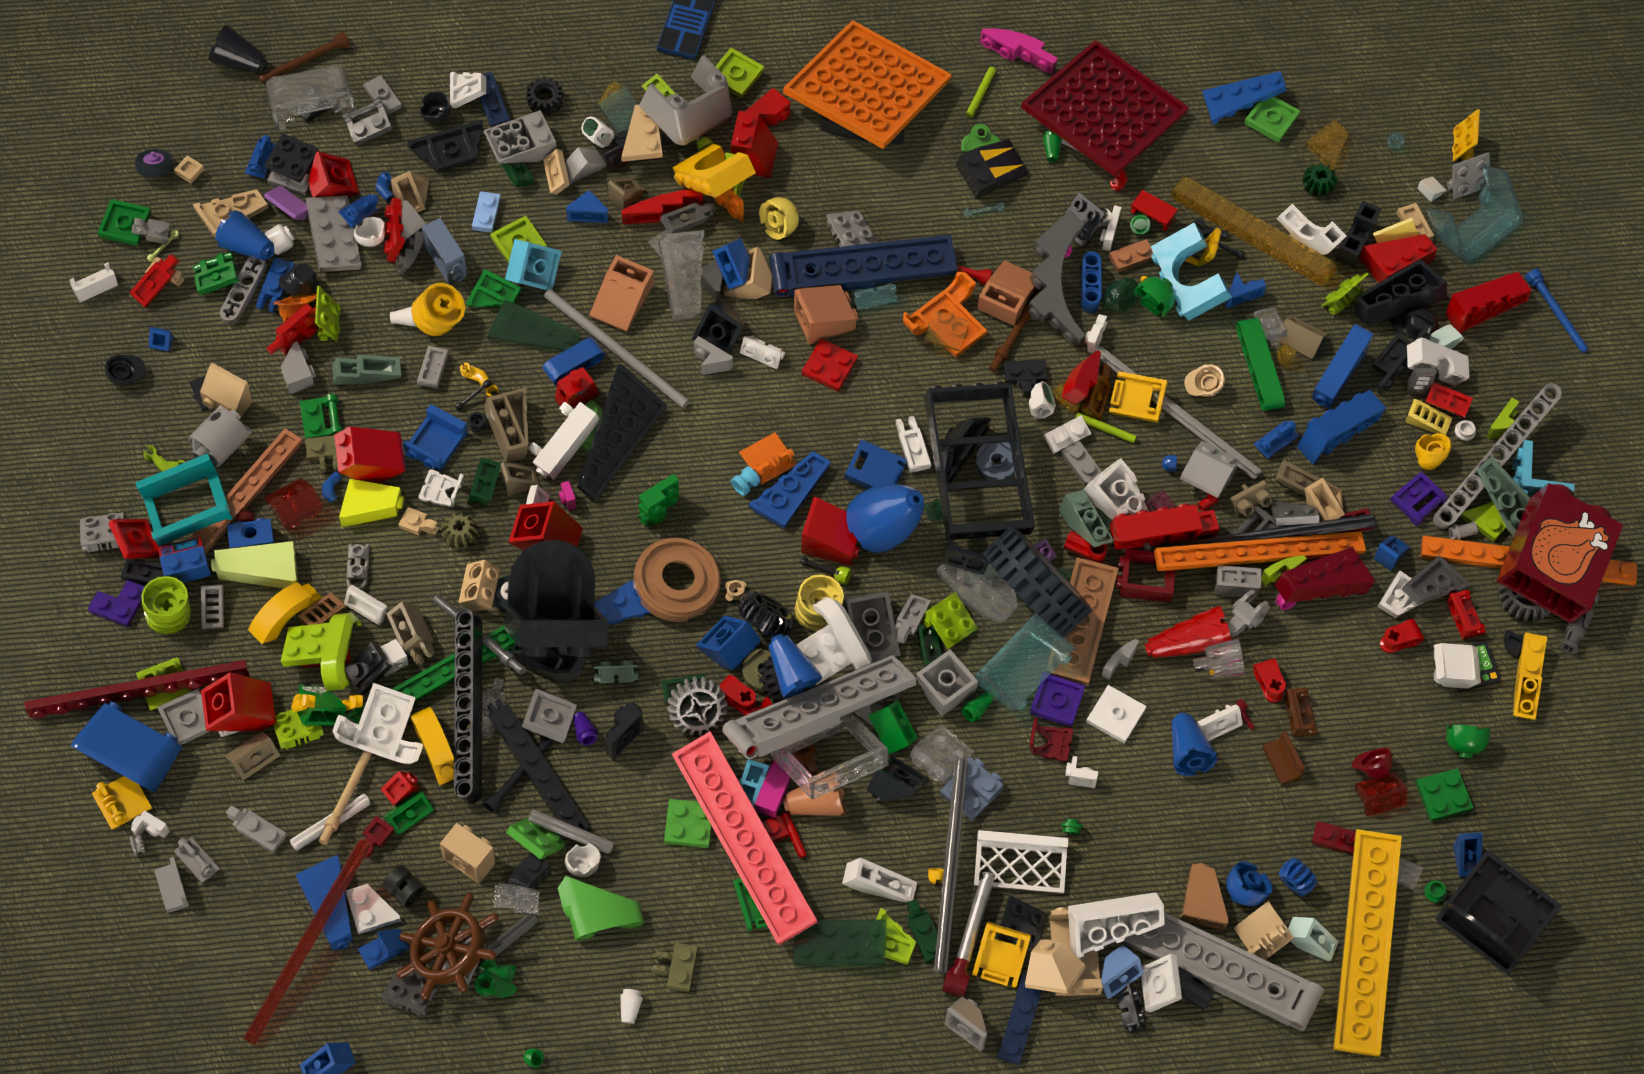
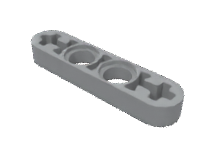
M253 257L247 259L238 276L239 282L234 283L221 307L220 316L224 324L231 326L240 320L266 271L265 260ZM260 262V265H257L254 269L253 264ZM249 277L253 279V282L250 285H245L242 283V281L245 278ZM237 294H242L245 296L244 299L240 302H236L233 300L234 296ZM232 306H233V307H234V308H233V314H234V316H233V315H230L229 318L226 317V314H230V313H231V311H232Z

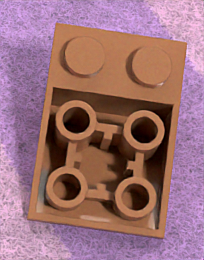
M616 255L605 275L589 317L627 332L654 285V270Z
M1004 260L982 290L977 309L1015 326L1036 289L1030 279L1032 272Z

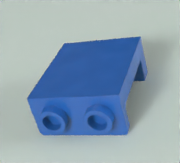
M430 404L426 410L427 417L410 441H404L403 447L404 453L410 459H417L423 462L427 468L436 469L441 472L468 434L466 422Z

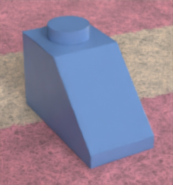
M1121 945L1105 957L1101 983L1108 999L1127 987V983L1131 984L1144 974L1140 958L1124 945Z

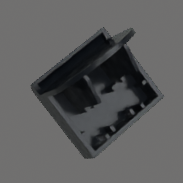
M544 540L526 548L512 565L508 579L507 618H504L506 632L519 647H524V655L545 657L550 655V647H567L568 655L588 657L594 654V647H607L608 620L594 606L595 573L585 553L566 541Z
M1487 850L1450 899L1445 901L1443 909L1435 920L1510 975L1561 909L1562 905Z

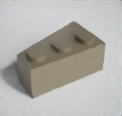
M526 388L486 398L484 411L503 458L507 463L525 459L527 455Z

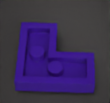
M127 580L118 598L97 591L88 607V611L91 614L128 628L142 604L141 594L144 586Z

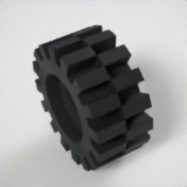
M542 76V80L539 77L535 78L536 83L532 80L526 91L527 104L530 110L534 109V112L541 110L543 116L545 112H547L548 116L551 115V111L555 114L557 108L560 110L561 104H563L561 84H558L557 80L553 82L552 77H549L548 80H546V76ZM548 92L553 96L548 100H540L537 98V95Z

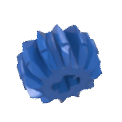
M1291 858L1283 864L1279 871L1281 880L1291 891L1299 896L1304 897L1306 894H1309L1317 883L1315 874L1299 859Z

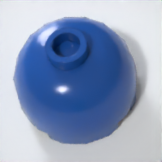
M1240 861L1231 869L1227 876L1226 886L1231 899L1235 903L1252 907L1266 900L1273 888L1268 876L1265 873L1261 875L1256 871L1258 867L1247 861Z

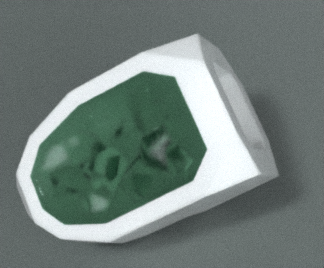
M587 117L582 123V133L599 147L608 146L614 139L613 130L600 119Z
M1044 381L1034 386L1031 391V399L1029 400L1031 415L1036 419H1042L1053 414L1056 406L1052 391Z

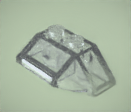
M990 563L984 575L946 564H941L936 570L951 593L956 592L961 601L987 620L1005 623L1018 608L1016 592Z

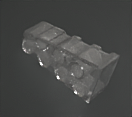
M704 230L665 234L658 240L673 321L693 319L701 313V276L703 272L701 265L704 247H702Z

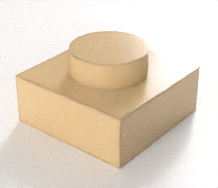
M187 155L174 171L176 175L192 184L204 171V167Z

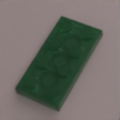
M818 920L816 924L795 935L793 963L795 966H885L887 921Z

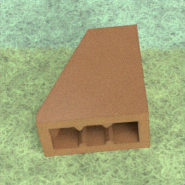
M1203 863L1192 864L1180 920L1194 925L1225 931L1228 924V916L1215 869L1209 868L1208 865Z

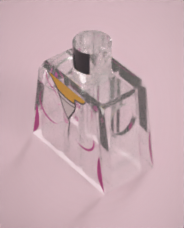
M1239 639L1205 647V657L1193 659L1195 672L1208 670L1210 678L1244 674V662Z

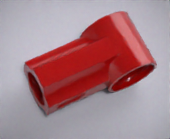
M1071 531L1066 538L1063 549L1087 558V560L1102 564L1106 558L1107 544L1093 547L1079 534ZM1098 550L1101 554H1095L1092 551Z

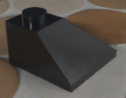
M718 300L709 303L692 340L695 341L699 336L730 355L745 324L736 310Z
M891 756L876 769L866 790L872 793L874 798L886 802L914 795L930 778Z

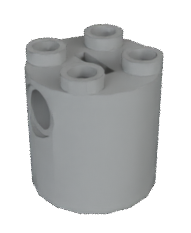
M220 405L188 437V441L193 448L192 455L195 458L208 453L214 466L220 467L252 434V431L239 421L241 416L236 411L231 410L229 412Z

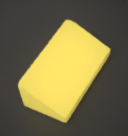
M1412 218L1373 233L1377 243L1419 235Z

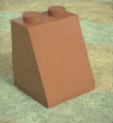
M841 285L795 290L794 313L809 345L819 342L820 339L826 340L856 329V321H858L857 312L851 308L850 297L847 292L843 291Z

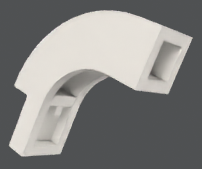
M1293 204L1277 218L1291 233L1288 237L1293 242L1314 254H1328L1346 237L1333 221L1327 227H1319L1310 222Z

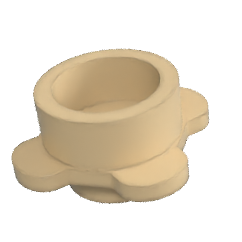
M738 580L726 582L725 589H727L725 599L729 602L733 600L741 601L746 595V583Z

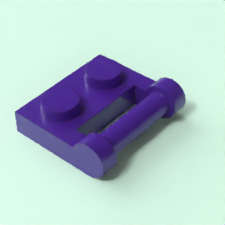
M1422 471L1391 497V501L1416 526L1439 504H1444L1448 499L1447 495ZM1430 493L1434 496V498L1429 503H1427L1423 508H1421L1418 512L1413 509Z

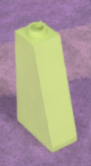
M293 541L214 550L215 559H211L212 571L217 572L218 579L283 589L298 582L296 552Z

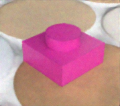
M569 481L561 483V492H558L561 504H566L568 511L576 509V499Z

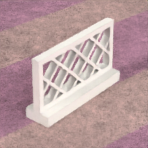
M979 830L977 834L974 886L979 885V874L987 867L995 876V878H992V888L1064 894L1068 838ZM981 847L992 848L996 855L987 862L981 855ZM1007 849L1014 850L1019 856L1010 864L1001 855ZM1029 851H1035L1041 857L1033 866L1024 857ZM1052 853L1062 854L1061 863L1055 868L1046 859ZM997 857L1007 866L998 874L989 865ZM1020 859L1029 867L1021 876L1012 867ZM980 860L984 863V865L981 868ZM1042 861L1052 870L1043 878L1034 869ZM1061 867V873L1059 874L1057 869ZM1008 869L1017 877L1011 884L1005 883L1000 878ZM1030 871L1040 880L1034 886L1027 885L1022 879ZM1055 873L1060 879V888L1050 887L1045 880Z

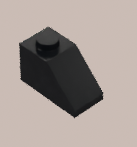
M531 853L517 865L502 889L519 904L551 875L550 865L544 859H539Z

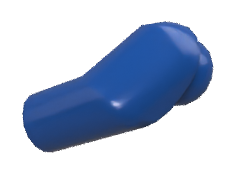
M382 172L377 179L375 189L386 202H390L394 198L393 193L389 190L391 175L388 172Z
M334 472L322 484V496L328 502H333L337 498L334 487L342 480L341 475L337 472Z

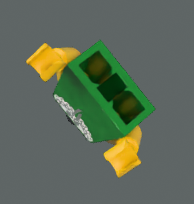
M304 682L300 685L298 694L293 698L291 709L298 713L303 725H335L338 715L344 717L347 710L363 706V696L350 695L349 699L341 700L332 691H327L325 686H312L309 682Z

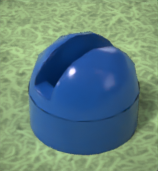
M1168 455L1163 458L1162 467L1165 471L1176 472L1177 455Z

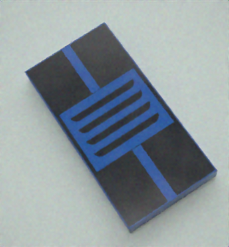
M673 0L657 45V51L696 60L716 0Z

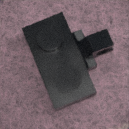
M1046 360L1004 361L1003 363L1005 384L1011 383L1022 386L1023 397H1031L1032 385L1043 381L1047 382Z

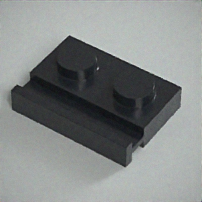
M370 642L345 668L353 684L359 688V694H366L372 688L373 683L376 684L392 668V665L386 661L387 657L378 642Z

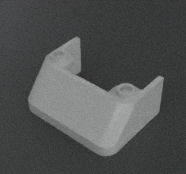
M705 55L701 56L691 75V78L706 92L705 94L687 103L683 97L676 94L665 97L653 84H650L639 104L645 113L678 145H686L727 122L733 113L727 79Z

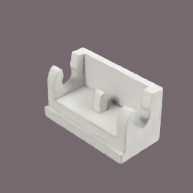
M109 263L104 264L105 269L75 282L74 278L69 280L79 302H83L118 286L115 274L110 269Z

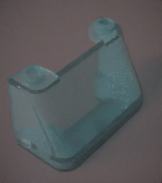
M1035 613L974 677L977 679L979 687L1013 712L1016 709L1021 711L1029 703L1026 700L1029 695L1060 663L1063 666L1068 663L1073 657L1070 653L1075 648Z

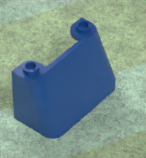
M111 701L109 705L104 703L74 738L70 746L156 793L183 746L176 743L178 738L169 733H166L164 736L122 713V707Z

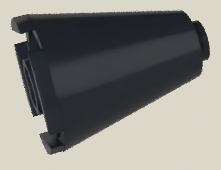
M224 25L216 37L217 42L215 46H212L208 60L215 64L256 74L259 71L263 72L268 63L265 60L266 55L230 26Z

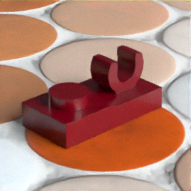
M1317 821L1311 844L1353 855L1356 831Z

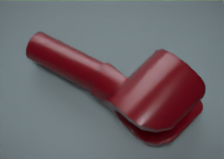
M1239 699L1235 704L1240 708L1242 719L1249 729L1252 730L1255 726L1244 712L1248 705L1245 701Z

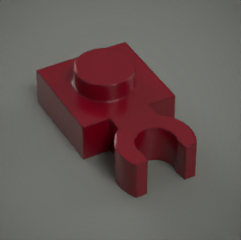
M376 816L362 832L365 839L357 842L355 846L356 851L359 852L362 847H368L365 857L369 858L373 854V847L376 845L381 848L395 832L394 828Z

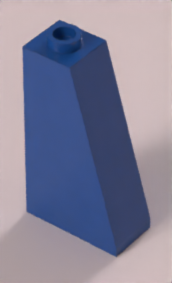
M1354 324L1315 387L1312 400L1320 406H1325L1328 409L1331 408L1367 354L1373 333Z
M335 855L296 874L297 881L332 951L344 949L353 941L342 868L338 856Z

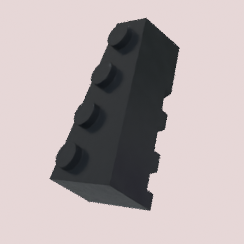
M1420 259L1355 296V315L1369 326L1418 308L1447 300V282Z

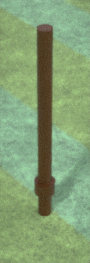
M1037 289L1031 300L1034 297H1036L1042 290ZM1027 307L1003 346L999 347L996 351L995 359L989 367L991 372L995 373L1001 363L1006 361L1009 356L1010 348L1030 318Z

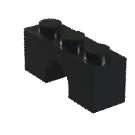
M1362 201L1351 228L1346 233V237L1338 249L1336 261L1352 268L1355 267L1363 246L1366 245L1378 221L1382 208Z

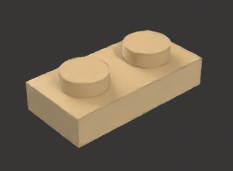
M555 149L543 158L550 193L557 195L567 188L570 183L563 152Z
M1417 203L1397 210V215L1401 222L1412 218L1418 234H1426L1430 240H1433L1434 235Z

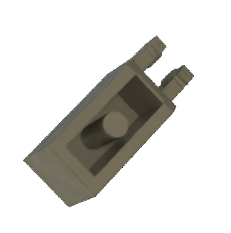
M400 602L386 613L400 646L410 652L417 665H422L425 662L422 650L425 656L429 658L434 655L435 652L431 645L434 640L418 605Z

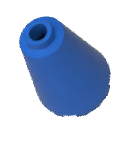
M235 210L228 214L230 217L220 222L215 236V240L219 243L217 244L218 247L260 260H266L274 254V243L241 211Z
M779 634L771 639L772 643L769 644V650L779 688L784 698L803 692L802 689L810 688L822 679L818 669L788 635L783 636V634Z
M1186 713L1177 714L1172 720L1173 766L1176 772L1183 776L1196 775L1195 772L1202 770L1204 773L1217 762L1216 751L1192 715Z

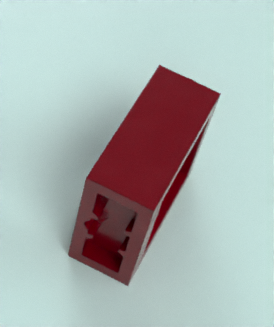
M1125 549L1124 556L1119 557L1118 568L1122 569L1121 575L1117 576L1116 588H1120L1119 596L1171 603L1176 570L1165 571L1164 588L1127 583L1129 562L1157 564L1154 552Z

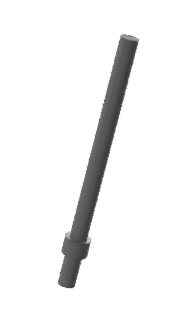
M439 594L434 596L433 601L455 619L459 611ZM482 631V643L500 657V661L504 665L510 666L518 674L522 675L526 668L516 660V657L510 651H505Z

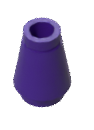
M577 712L573 715L577 741L582 745L593 744L598 738V731L585 712Z

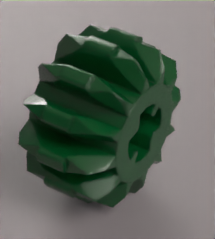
M1320 162L1317 166L1313 163L1304 172L1302 178L1304 190H1310V195L1316 193L1318 198L1321 194L1327 197L1329 192H1333L1336 187L1335 184L1338 179L1335 176V170H1329V164L1323 166Z

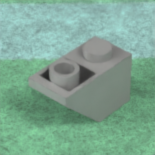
M298 341L293 343L281 365L282 375L290 394L314 386L313 377H316L312 365L308 366L306 360H309L305 348H300Z

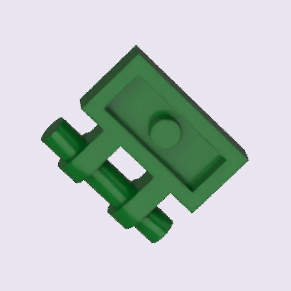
M232 252L217 254V257L210 260H201L199 264L193 266L194 272L197 273L194 274V279L200 296L239 282L236 265L231 261L235 259Z

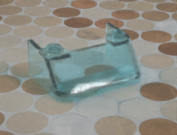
M1489 166L1482 167L1488 185L1481 190L1479 195L1481 208L1458 226H1456L1452 213L1432 208L1427 210L1438 239L1462 261L1469 263L1476 261L1522 223L1523 215L1508 172Z

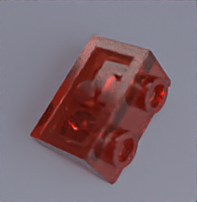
M1397 772L1390 773L1384 778H1373L1355 784V791L1364 804L1366 816L1407 804V788Z

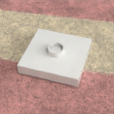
M1108 685L1087 718L1086 723L1125 744L1147 706Z
M1169 954L1142 966L1144 974L1141 976L1145 1011L1153 1012L1182 999L1177 955Z

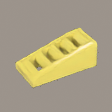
M1414 399L1405 422L1436 434L1442 433L1446 435L1452 417ZM1424 414L1428 416L1427 420L1423 418ZM1432 417H1433V418H1436V421H1435L1434 424L1431 423ZM1440 420L1444 421L1442 428L1438 426Z

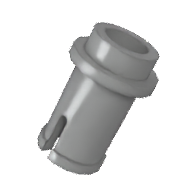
M1475 522L1463 525L1453 524L1448 530L1450 538L1455 540L1478 534Z

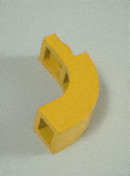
M298 582L293 583L277 593L262 607L253 619L248 631L261 644L276 640L285 624L295 614L309 608L323 597L309 583L302 586Z
M431 707L411 714L410 718L414 729L427 753L438 784L442 785L454 780V757L435 713Z

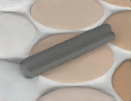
M529 912L485 947V949L495 951L498 955L537 924L536 916Z

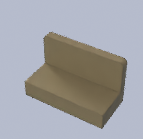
M1290 315L1285 319L1276 340L1309 358H1313L1320 344L1325 340L1327 333Z
M263 732L258 733L225 755L242 780H245L281 756L270 737Z

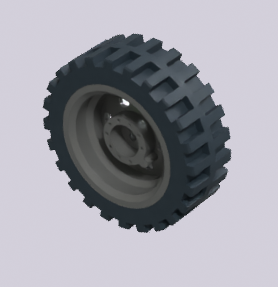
M1010 526L983 552L987 561L1008 585L1060 636L1066 637L1092 612L1090 605L1061 572L1013 526Z

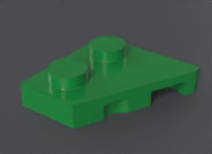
M484 269L466 302V306L513 307L522 288Z

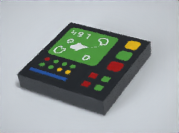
M1486 641L1472 644V646L1478 648L1481 683L1468 689L1457 688L1458 693L1500 683L1501 679Z

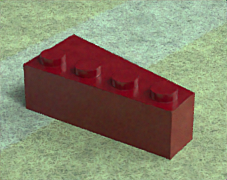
M1352 546L1283 572L1275 586L1284 601L1288 603L1312 600V598L1317 597L1326 599L1336 595H1341V597L1350 596V594L1355 593L1364 595L1369 591L1375 580Z

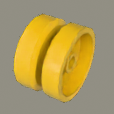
M435 283L430 285L413 302L411 309L412 319L422 332L431 336L444 335L463 318L465 313L464 299L453 286L446 283Z

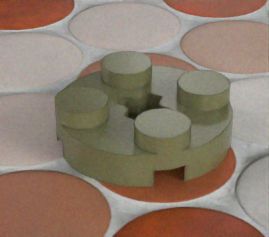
M757 649L749 653L744 659L742 675L745 683L750 688L765 694L767 692H762L761 690L763 683H759V678L762 677L759 672L760 667L764 668L763 662L768 660L771 654L770 650L762 651V649Z

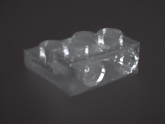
M940 724L914 746L910 757L913 764L917 767H923L933 781H939L944 784L954 775L955 760L959 758L967 760L969 757H972L974 751Z

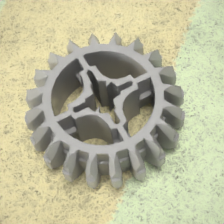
M694 676L693 682L689 683V680L685 678L684 686L679 683L677 684L679 691H671L673 697L668 698V703L671 705L667 707V710L671 713L669 717L670 720L674 721L675 727L681 726L680 729L683 733L689 729L690 735H693L696 730L698 735L701 736L702 730L706 729L707 733L711 732V726L717 729L718 724L716 721L723 722L722 715L727 713L726 708H724L727 706V700L724 699L726 697L725 693L720 692V685L714 686L713 680H709L706 683L705 677H702L700 682H698ZM696 692H705L707 694L704 696H699L696 694ZM689 695V701L683 705L684 707L680 708L684 698ZM694 699L696 700L697 704L701 706V713L699 712L698 708L696 709V707L694 706ZM715 704L712 712L706 717V711L712 707L711 705ZM691 716H695L699 720H691L688 718Z

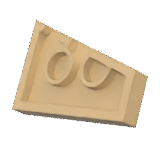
M256 189L234 194L231 198L219 200V198L213 199L210 203L206 204L196 203L193 204V207L215 237L220 222L223 219L227 220L230 217L228 215L230 212L235 210L241 211L250 219L268 209V204Z

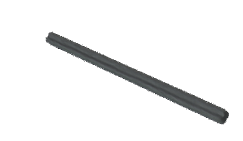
M963 758L956 759L954 766L934 973L940 975L946 974L948 970L968 760Z

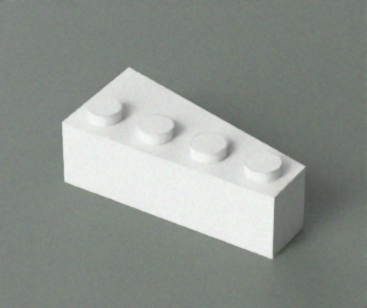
M1157 893L1068 906L1070 947L1078 958L1083 957L1084 953L1092 950L1096 952L1104 949L1103 946L1115 941L1116 943L1125 941L1126 937L1133 934L1140 935L1165 925L1164 905Z

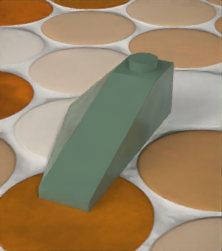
M1491 456L1477 469V472L1507 530L1515 536L1530 497Z

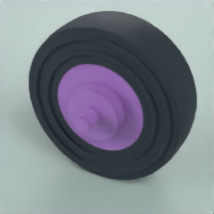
M150 149L137 155L135 166L137 172L142 176L159 177L172 170L173 160L171 154L165 150Z

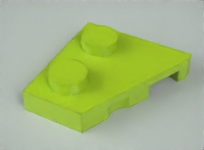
M1493 502L1465 511L1461 516L1467 523L1475 522L1478 531L1492 542H1495L1506 529Z

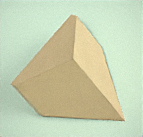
M411 171L392 178L393 195L395 198L401 199V203L403 200L408 201L418 213L425 209L430 178Z
M1324 478L1305 488L1307 505L1316 506L1319 520H1333L1345 515L1343 512L1342 490L1327 482Z

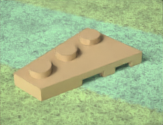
M635 105L621 157L622 162L663 157L659 126L639 105Z

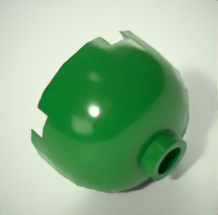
M1145 278L1134 289L1135 296L1139 294L1142 298L1139 302L1154 315L1158 316L1161 313L1163 318L1172 309L1176 300L1175 292L1172 288L1173 284L1166 278Z
M1446 725V741L1452 751L1460 753L1459 757L1473 758V754L1483 752L1488 746L1491 729L1486 727L1477 729V726Z

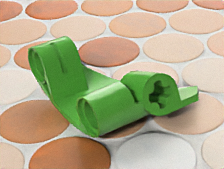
M568 876L564 877L558 887L562 907L566 916L570 918L576 941L589 939L595 936V932L613 927L629 929L645 923L638 901Z

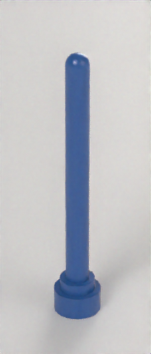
M1539 268L1527 273L1525 279L1529 285L1538 289L1582 353L1587 352V345L1543 283V274Z

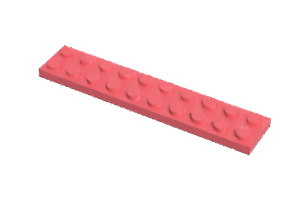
M708 732L674 752L672 756L777 944L784 943L816 924L818 920L713 734Z

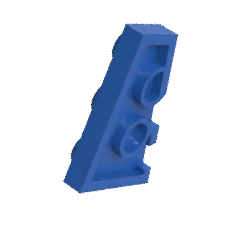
M633 580L594 603V606L608 620V625L620 623L625 619L633 617H644L645 614L650 613L641 604V599L637 591L634 590Z

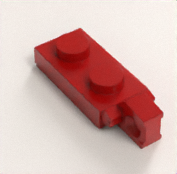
M170 254L165 261L160 259L158 262H155L130 291V294L140 304L147 307L171 280L176 272L174 268L180 260L175 255Z

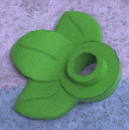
M976 124L971 129L970 134L963 138L961 149L962 152H968L977 147L996 143L1000 140L997 136L991 134L988 126ZM977 131H983L984 136H979Z

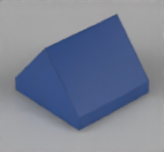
M150 327L148 347L169 352L174 339L172 331Z

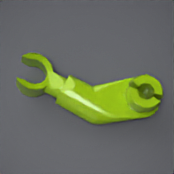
M148 445V450L153 452V454L150 455L146 451L143 454L146 460H153V463L162 472L185 463L183 460H178L177 462L166 461L161 455L159 456L156 453V448L152 445Z

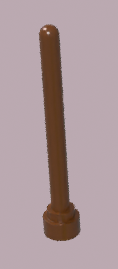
M342 31L336 34L333 41L260 75L259 80L266 82L335 48L345 49L350 46L349 40Z

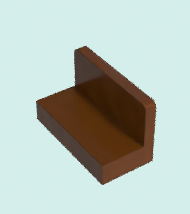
M1286 731L1281 732L1279 739L1263 744L1262 749L1281 786L1301 779L1305 767Z

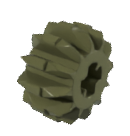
M463 511L460 513V516L453 512L452 518L446 517L445 524L441 526L443 531L442 537L444 540H447L449 546L455 543V548L457 549L461 544L467 548V542L474 544V537L478 535V530L476 529L478 527L477 522L473 521L471 514L465 517Z

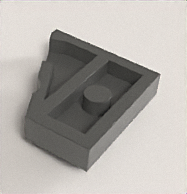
M1272 501L1270 505V511L1276 526L1319 523V513L1316 506Z

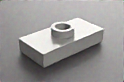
M381 75L363 84L364 89L373 102L374 99L381 98L387 115L402 108L400 101Z
M428 346L417 379V385L438 389L449 350Z

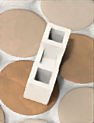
M1422 337L1407 345L1408 368L1415 370V368L1437 367L1439 380L1453 386L1469 379L1468 356Z

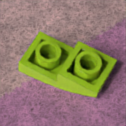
M1302 555L1281 560L1263 571L1261 581L1266 586L1272 581L1275 583L1283 572L1304 565L1307 558Z

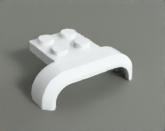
M825 597L812 605L815 612L821 614L828 625L796 645L821 673L822 679L815 685L823 682L848 665H851L852 670L855 671L872 664L869 651L840 602Z
M373 683L359 724L338 715L332 731L335 738L344 744L402 764L410 765L418 761L423 744L418 742L401 740L415 697Z

